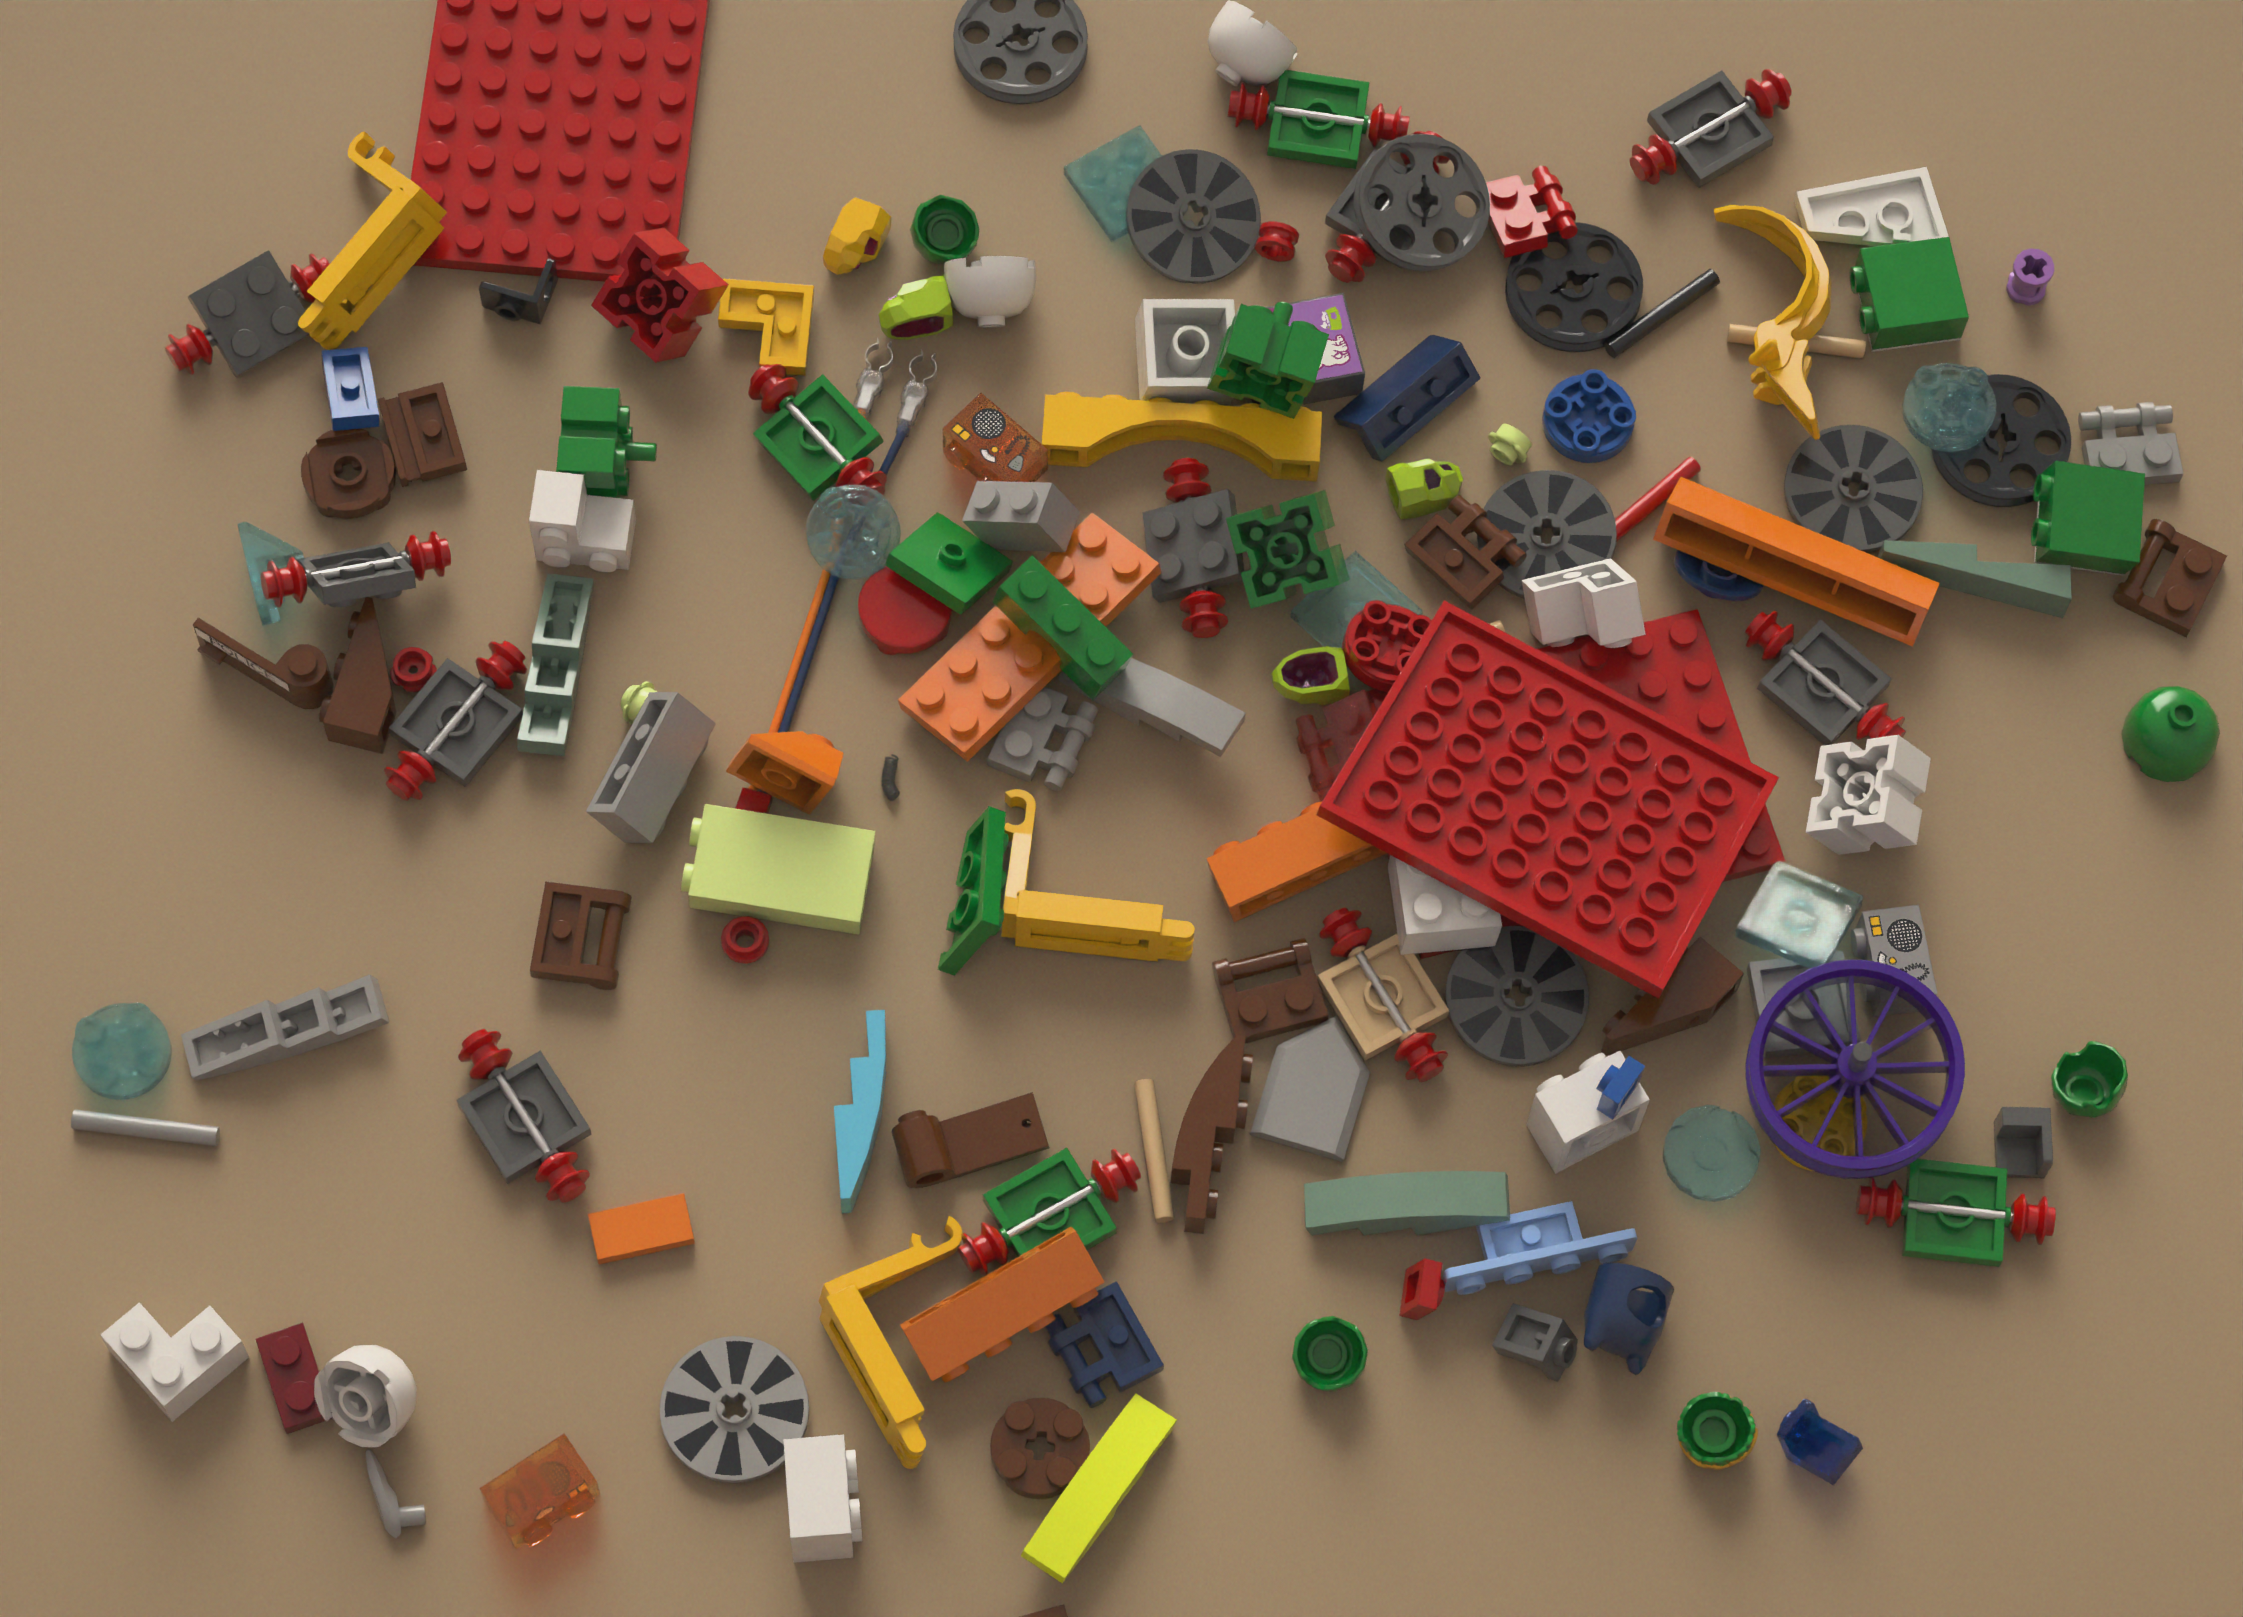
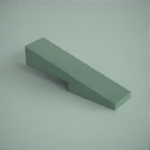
M1884 540L1878 555L1880 559L1939 582L1940 587L2060 618L2064 617L2072 600L2071 565L1977 561V544Z

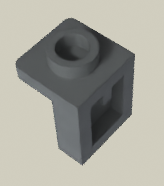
M1513 1303L1492 1346L1498 1354L1539 1367L1548 1379L1558 1382L1565 1368H1568L1574 1361L1578 1339L1563 1319Z

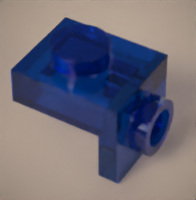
M1806 1398L1801 1401L1795 1410L1785 1415L1777 1432V1438L1788 1460L1832 1485L1838 1481L1863 1449L1858 1437L1820 1417L1815 1404Z

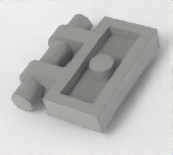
M2153 402L2137 403L2136 408L2114 410L2111 405L2097 406L2095 411L2080 412L2078 415L2079 429L2081 431L2097 430L2098 439L2085 440L2082 446L2085 465L2145 473V485L2180 482L2183 476V469L2176 433L2157 434L2156 424L2172 423L2173 411L2171 405L2154 406ZM2137 426L2139 436H2116L2115 428Z
M1044 687L1001 729L987 758V765L1031 783L1037 768H1042L1049 771L1044 785L1051 790L1061 791L1066 779L1074 775L1079 764L1076 757L1083 742H1088L1095 730L1093 721L1098 708L1089 702H1082L1076 715H1067L1064 711L1068 705V696ZM1055 731L1066 735L1059 751L1053 752L1047 749Z

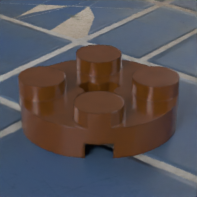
M362 428L330 430L316 439L317 444L310 450L309 454L306 452L302 459L301 477L309 500L317 506L318 511L323 516L344 519L358 518L388 505L391 499L390 493L395 486L396 468L392 453L387 444L370 436L369 432ZM347 464H352L355 471L361 470L360 475L351 481L337 478L336 475L343 473V466Z
M1031 1398L1025 1401H1017L1010 1404L993 1429L990 1443L991 1461L999 1476L1013 1492L1031 1499L1053 1498L1062 1494V1491L1065 1490L1088 1458L1090 1453L1089 1435L1081 1415L1060 1401L1050 1398ZM1037 1437L1047 1438V1443L1054 1445L1055 1448L1054 1452H1046L1043 1460L1033 1459V1450L1026 1449L1027 1443L1035 1442Z

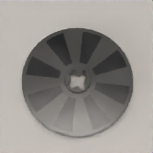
M1185 149L1164 154L1143 169L1129 192L1126 203V225L1131 242L1140 257L1152 269L1169 279L1190 284H1201L1219 280L1231 274L1243 264L1252 252L1258 239L1261 213L1254 188L1238 167L1215 153L1198 149ZM1188 206H1191L1195 213L1202 212L1204 215L1196 227L1192 220L1185 221L1183 218L1188 211Z
M1860 425L1830 427L1819 431V439L1815 440L1811 436L1805 440L1793 454L1784 480V495L1787 508L1797 525L1866 553L1881 550L1884 540L1899 541L1906 535L1916 521L1922 505L1923 483L1915 460L1904 446L1884 432ZM1850 482L1858 483L1859 493L1857 496L1849 495L1848 486Z
M1540 470L1522 474L1501 486L1490 497L1483 508L1487 512L1486 518L1500 531L1506 529L1517 539L1516 545L1527 554L1524 562L1517 568H1514L1504 558L1494 563L1504 574V579L1498 585L1517 597L1525 599L1521 580L1610 558L1613 559L1616 549L1617 532L1611 507L1598 489L1576 475L1555 470ZM1543 528H1552L1554 537L1551 538V544H1542L1539 535H1542ZM1477 535L1478 550H1481L1487 543Z
M1505 926L1501 928L1495 946L1462 949L1459 952L1447 976L1445 1004L1449 1009L1448 1017L1454 1030L1461 1040L1475 1053L1487 1060L1506 1066H1531L1556 1057L1567 1049L1578 1036L1589 1008V988L1584 970L1571 951L1524 926ZM1512 986H1519L1521 993L1529 994L1524 999L1522 1006H1515L1514 999L1505 998V995L1510 993Z

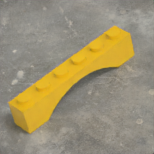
M1060 392L1056 395L1045 394L1041 465L1089 467L1104 456L1128 446L1159 440H1185L1209 444L1232 452L1255 465L1271 479L1317 482L1320 464L1322 412L1311 411L1309 408L1301 406L1293 419L1259 407L1260 404L1246 403L1239 407L1223 406L1209 400H1201L1191 404L1175 403L1170 399L1162 397L1143 401L1128 400L1121 395H1106L1102 398L1081 397L1074 392Z

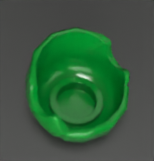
M938 195L918 206L914 213L910 232L914 247L924 259L935 264H944L950 260L969 256L977 246L980 228L975 212L964 201Z
M2089 1041L2078 1052H2065L2051 1075L2053 1097L2072 1115L2094 1118L2111 1112L2118 1105L2126 1091L2128 1080L2126 1060L2114 1047L2097 1041Z
M1326 1316L1307 1323L1295 1337L1292 1360L1299 1377L1310 1386L1322 1391L1335 1392L1352 1386L1365 1371L1368 1349L1365 1338L1356 1325L1338 1317Z

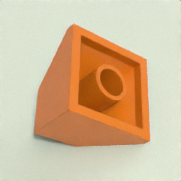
M803 731L751 734L729 763L726 772L810 815L834 786L844 753L835 749L830 740L818 734L808 735Z

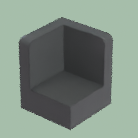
M2002 1107L1994 1120L1995 1163L1998 1168L2008 1169L2007 1178L2046 1177L2053 1165L2051 1108Z

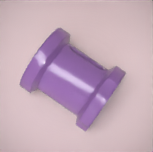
M2031 248L2023 250L2017 255L2013 263V272L2010 273L2006 286V291L2014 302L2031 306L2039 303L2044 298L2047 283L2054 274L2052 258L2042 250Z

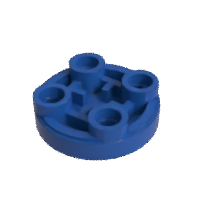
M1597 369L1587 370L1583 374L1571 376L1557 384L1546 399L1542 415L1545 436L1554 449L1571 460L1583 463L1602 462L1620 453L1632 436L1636 420V411L1627 392L1619 384L1607 378L1604 372Z

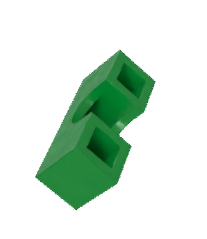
M1033 555L999 586L992 601L1025 635L1032 630L1046 639L1061 659L1060 669L1092 700L1126 669L1134 655Z

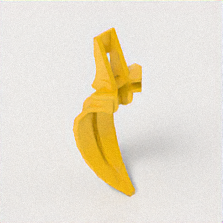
M1729 205L1714 208L1717 222L1728 223L1750 230L1767 239L1789 256L1805 277L1796 300L1775 319L1765 321L1757 327L1753 339L1755 351L1749 356L1748 361L1751 365L1759 367L1750 376L1751 382L1758 385L1753 391L1754 398L1774 405L1784 404L1812 438L1817 440L1820 438L1817 414L1812 394L1807 387V376L1813 363L1812 357L1806 356L1809 349L1808 341L1822 328L1830 313L1832 282L1828 267L1815 241L1804 229L1785 216L1759 206Z

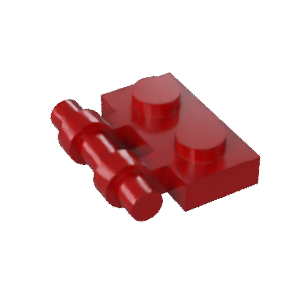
M1539 166L1533 170L1532 178L1535 183L1532 185L1524 186L1519 175L1486 183L1490 198L1488 225L1504 258L1547 248L1549 233L1559 231L1562 238L1570 239L1578 232L1575 224L1576 214L1571 204L1564 201L1561 196L1563 193L1562 185L1559 179L1552 175L1546 166ZM1546 204L1548 210L1537 213L1535 207Z

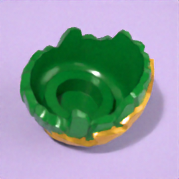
M1709 1392L1691 1399L1687 1406L1684 1407L1680 1420L1677 1422V1435L1683 1453L1695 1465L1712 1470L1731 1467L1747 1458L1756 1443L1758 1429L1755 1427L1756 1424L1750 1410L1743 1406V1402L1738 1397L1731 1398L1729 1394H1721L1720 1392Z

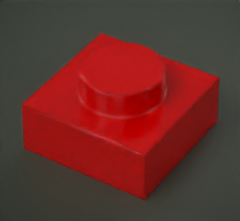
M1424 1258L1405 1270L1399 1316L1419 1320L1437 1310L1445 1292V1284L1441 1279L1442 1262Z

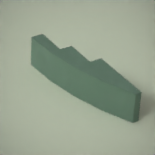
M547 573L532 640V659L524 691L525 706L517 737V748L520 752L565 756L584 655L594 578Z
M1404 1172L1348 1177L1304 1184L1305 1228L1312 1236L1358 1228L1364 1236L1411 1228L1416 1235H1423L1510 1220L1509 1186L1506 1172Z

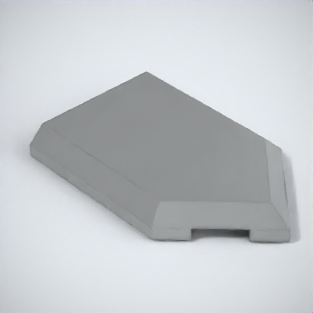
M1338 1016L1277 1045L1250 1135L1340 1162L1344 1161L1370 1071Z

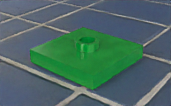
M937 512L889 553L885 566L962 615L1009 573L1013 561Z

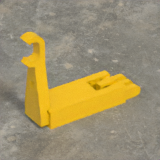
M365 131L358 134L350 143L348 157L368 175L391 191V193L307 290L315 298V301L300 317L298 325L306 333H309L316 342H320V345L325 350L336 349L352 330L355 333L359 330L443 231L444 227L439 222L447 213L421 187L391 167L395 155L385 146L377 148L376 153L366 159L367 153L374 148L375 140Z
M1012 789L1005 792V803L1010 808L1015 806L1021 807L1026 813L1023 823L1012 825L1007 822L1005 824V833L1008 834L1009 842H1012L1003 904L1004 920L1001 937L1015 938V946L1035 949L1158 962V959L1187 961L1191 958L1195 932L1193 924L1188 921L1163 919V905L1026 890L1035 824L1036 801L1025 790Z
M948 1216L944 1232L950 1236L949 1241L934 1248H928L922 1244L920 1235L912 1233L909 1240V1249L825 1283L818 1301L822 1307L819 1319L885 1439L888 1444H891L901 1464L907 1469H914L919 1465L926 1447V1440L918 1425L921 1422V1416H923L925 1409L864 1300L914 1273L955 1254L962 1240V1229L960 1224L951 1216Z

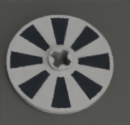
M742 1336L713 1339L689 1351L670 1372L660 1399L661 1426L665 1439L674 1455L696 1474L723 1483L753 1481L780 1468L785 1463L783 1439L803 1438L809 1419L807 1389L794 1363L774 1346L755 1338ZM739 1399L744 1401L743 1410L746 1414L744 1417L741 1418L738 1415H733L730 1419L725 1418L726 1409L723 1404L726 1401L732 1404L737 1403Z

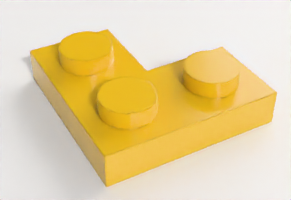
M723 279L729 285L720 298L719 328L763 331L759 367L782 364L786 368V374L806 376L814 285Z

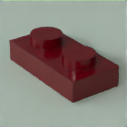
M303 1322L256 1338L255 1340L286 1434L326 1421L321 1415L314 1397V1381L319 1373V1369Z

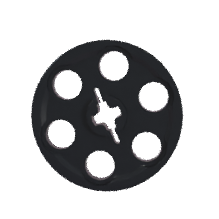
M1575 222L1578 232L1570 239L1562 238L1559 231L1548 234V242H1558L1565 247L1567 253L1562 258H1549L1542 252V249L1512 256L1507 272L1505 295L1509 311L1515 322L1532 339L1542 345L1560 351L1586 352L1604 347L1605 342L1634 322L1642 298L1643 277L1635 255L1621 239L1598 226ZM1602 246L1610 251L1612 258L1605 263H1596L1588 257L1587 251L1592 247ZM1523 274H1531L1539 278L1541 286L1535 291H1525L1518 286L1516 280ZM1572 280L1575 286L1583 284L1581 293H1576L1573 288L1566 289L1567 281ZM1613 283H1623L1630 288L1632 295L1625 300H1617L1608 294L1607 288ZM1543 311H1552L1560 317L1561 324L1554 328H1545L1537 322L1536 316ZM1596 315L1603 318L1607 327L1601 332H1589L1582 326L1581 321L1587 316Z
M1984 375L1962 383L1944 399L1932 426L1931 451L1939 472L1957 492L1970 500L1984 505L2014 507L2034 501L2036 478L2054 461H2068L2071 451V431L2068 420L2060 405L2040 386L2011 375ZM1972 394H1984L1991 400L1992 408L1984 412L1976 411L1971 408L1967 399ZM2021 398L2029 399L2036 404L2038 413L2030 417L2022 416L2015 411L2013 402ZM2002 419V434H2004V440L2008 443L2003 450L1999 462L2000 447H1998V442L1994 437L2000 428ZM1951 426L1959 427L1964 430L1968 440L1961 445L1951 444L1944 438L1943 430ZM2041 436L2051 437L2057 442L2059 451L2052 455L2043 454L2037 450L2034 441ZM1972 464L1982 466L1988 473V479L1982 483L1971 482L1966 478L1964 468ZM2014 470H2026L2033 476L2034 485L2028 488L2017 487L2012 483L2009 475Z

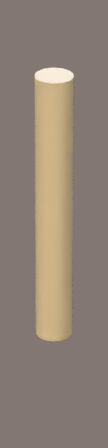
M1729 324L1727 342L1754 345L1753 339L1757 327ZM1815 334L1808 341L1809 349L1807 352L1863 359L1866 341Z
M1141 1079L1136 1081L1134 1085L1154 1218L1157 1223H1165L1174 1220L1155 1088L1152 1079Z

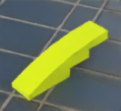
M1135 1393L1051 1508L1024 1548L1021 1557L1063 1584L1112 1520L1119 1504L1144 1473L1147 1463L1173 1431L1177 1419Z

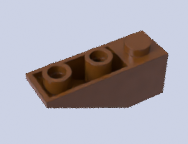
M365 597L361 612L354 611L348 627V638L351 641L347 653H340L338 655L333 678L337 682L332 696L325 695L322 701L319 721L324 724L328 741L383 754L390 734L389 727L394 722L397 711L373 598Z
M1699 937L1689 948H1686L1659 999L1639 989L1634 996L1637 1003L1627 1014L1619 1010L1608 1021L1602 1030L1606 1037L1601 1052L1608 1056L1618 1051H1623L1707 1023L1738 990L1744 973L1702 937Z

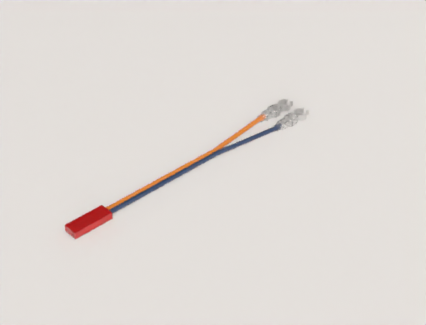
M877 338V343L872 344L866 350L865 360L868 368H865L859 375L856 384L857 395L853 404L865 419L871 415L875 400L882 394L884 388L883 373L892 367V341L887 344V352L890 354L891 360L885 366H881L879 371L872 370L871 364L867 360L868 355L872 351L879 349V339ZM922 349L921 355L914 357L910 362L909 374L912 380H908L904 385L900 396L901 407L897 416V428L895 431L897 435L879 469L886 476L905 437L909 436L910 430L915 426L919 412L926 406L928 400L927 384L932 383L937 376L936 353L931 356V364L934 366L935 372L932 376L924 378L923 383L915 381V376L911 372L913 365L923 361ZM849 493L839 494L829 552L768 733L789 731L846 557L871 506H862L838 553ZM750 785L748 788L742 787L735 809L768 814L773 801L772 795L761 789L760 792L757 791L759 788Z

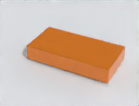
M684 1193L588 1214L599 1265L695 1244Z

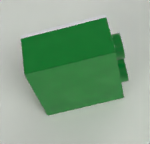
M1949 237L1860 248L1855 266L1850 267L1849 278L1852 292L1858 294L1861 304L1859 309L1861 331L1863 334H1868L1872 352L1961 340L1969 314Z
M2054 461L2037 476L2034 485V500L2038 502L2037 518L2031 530V545L2035 546L2034 563L2071 565L2073 569L2122 576L2140 563L2145 473Z

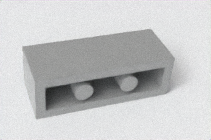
M649 692L586 812L625 843H653L655 838L664 830L666 818L677 797L685 790L687 778L698 757L706 750L708 738L716 723L678 692Z

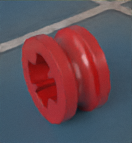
M1268 221L1260 225V238L1256 240L1255 244L1257 253L1264 258L1277 262L1292 260L1296 250L1294 245L1299 240L1298 231L1288 224L1277 221Z

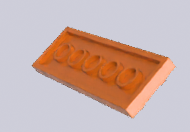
M1091 513L1073 530L1066 552H1050L1040 562L1105 627L1161 574L1160 564L1094 513ZM994 606L898 699L901 710L968 762L1061 671L1060 666L1062 662L1056 650L1046 639L1032 630L1025 635L997 606Z

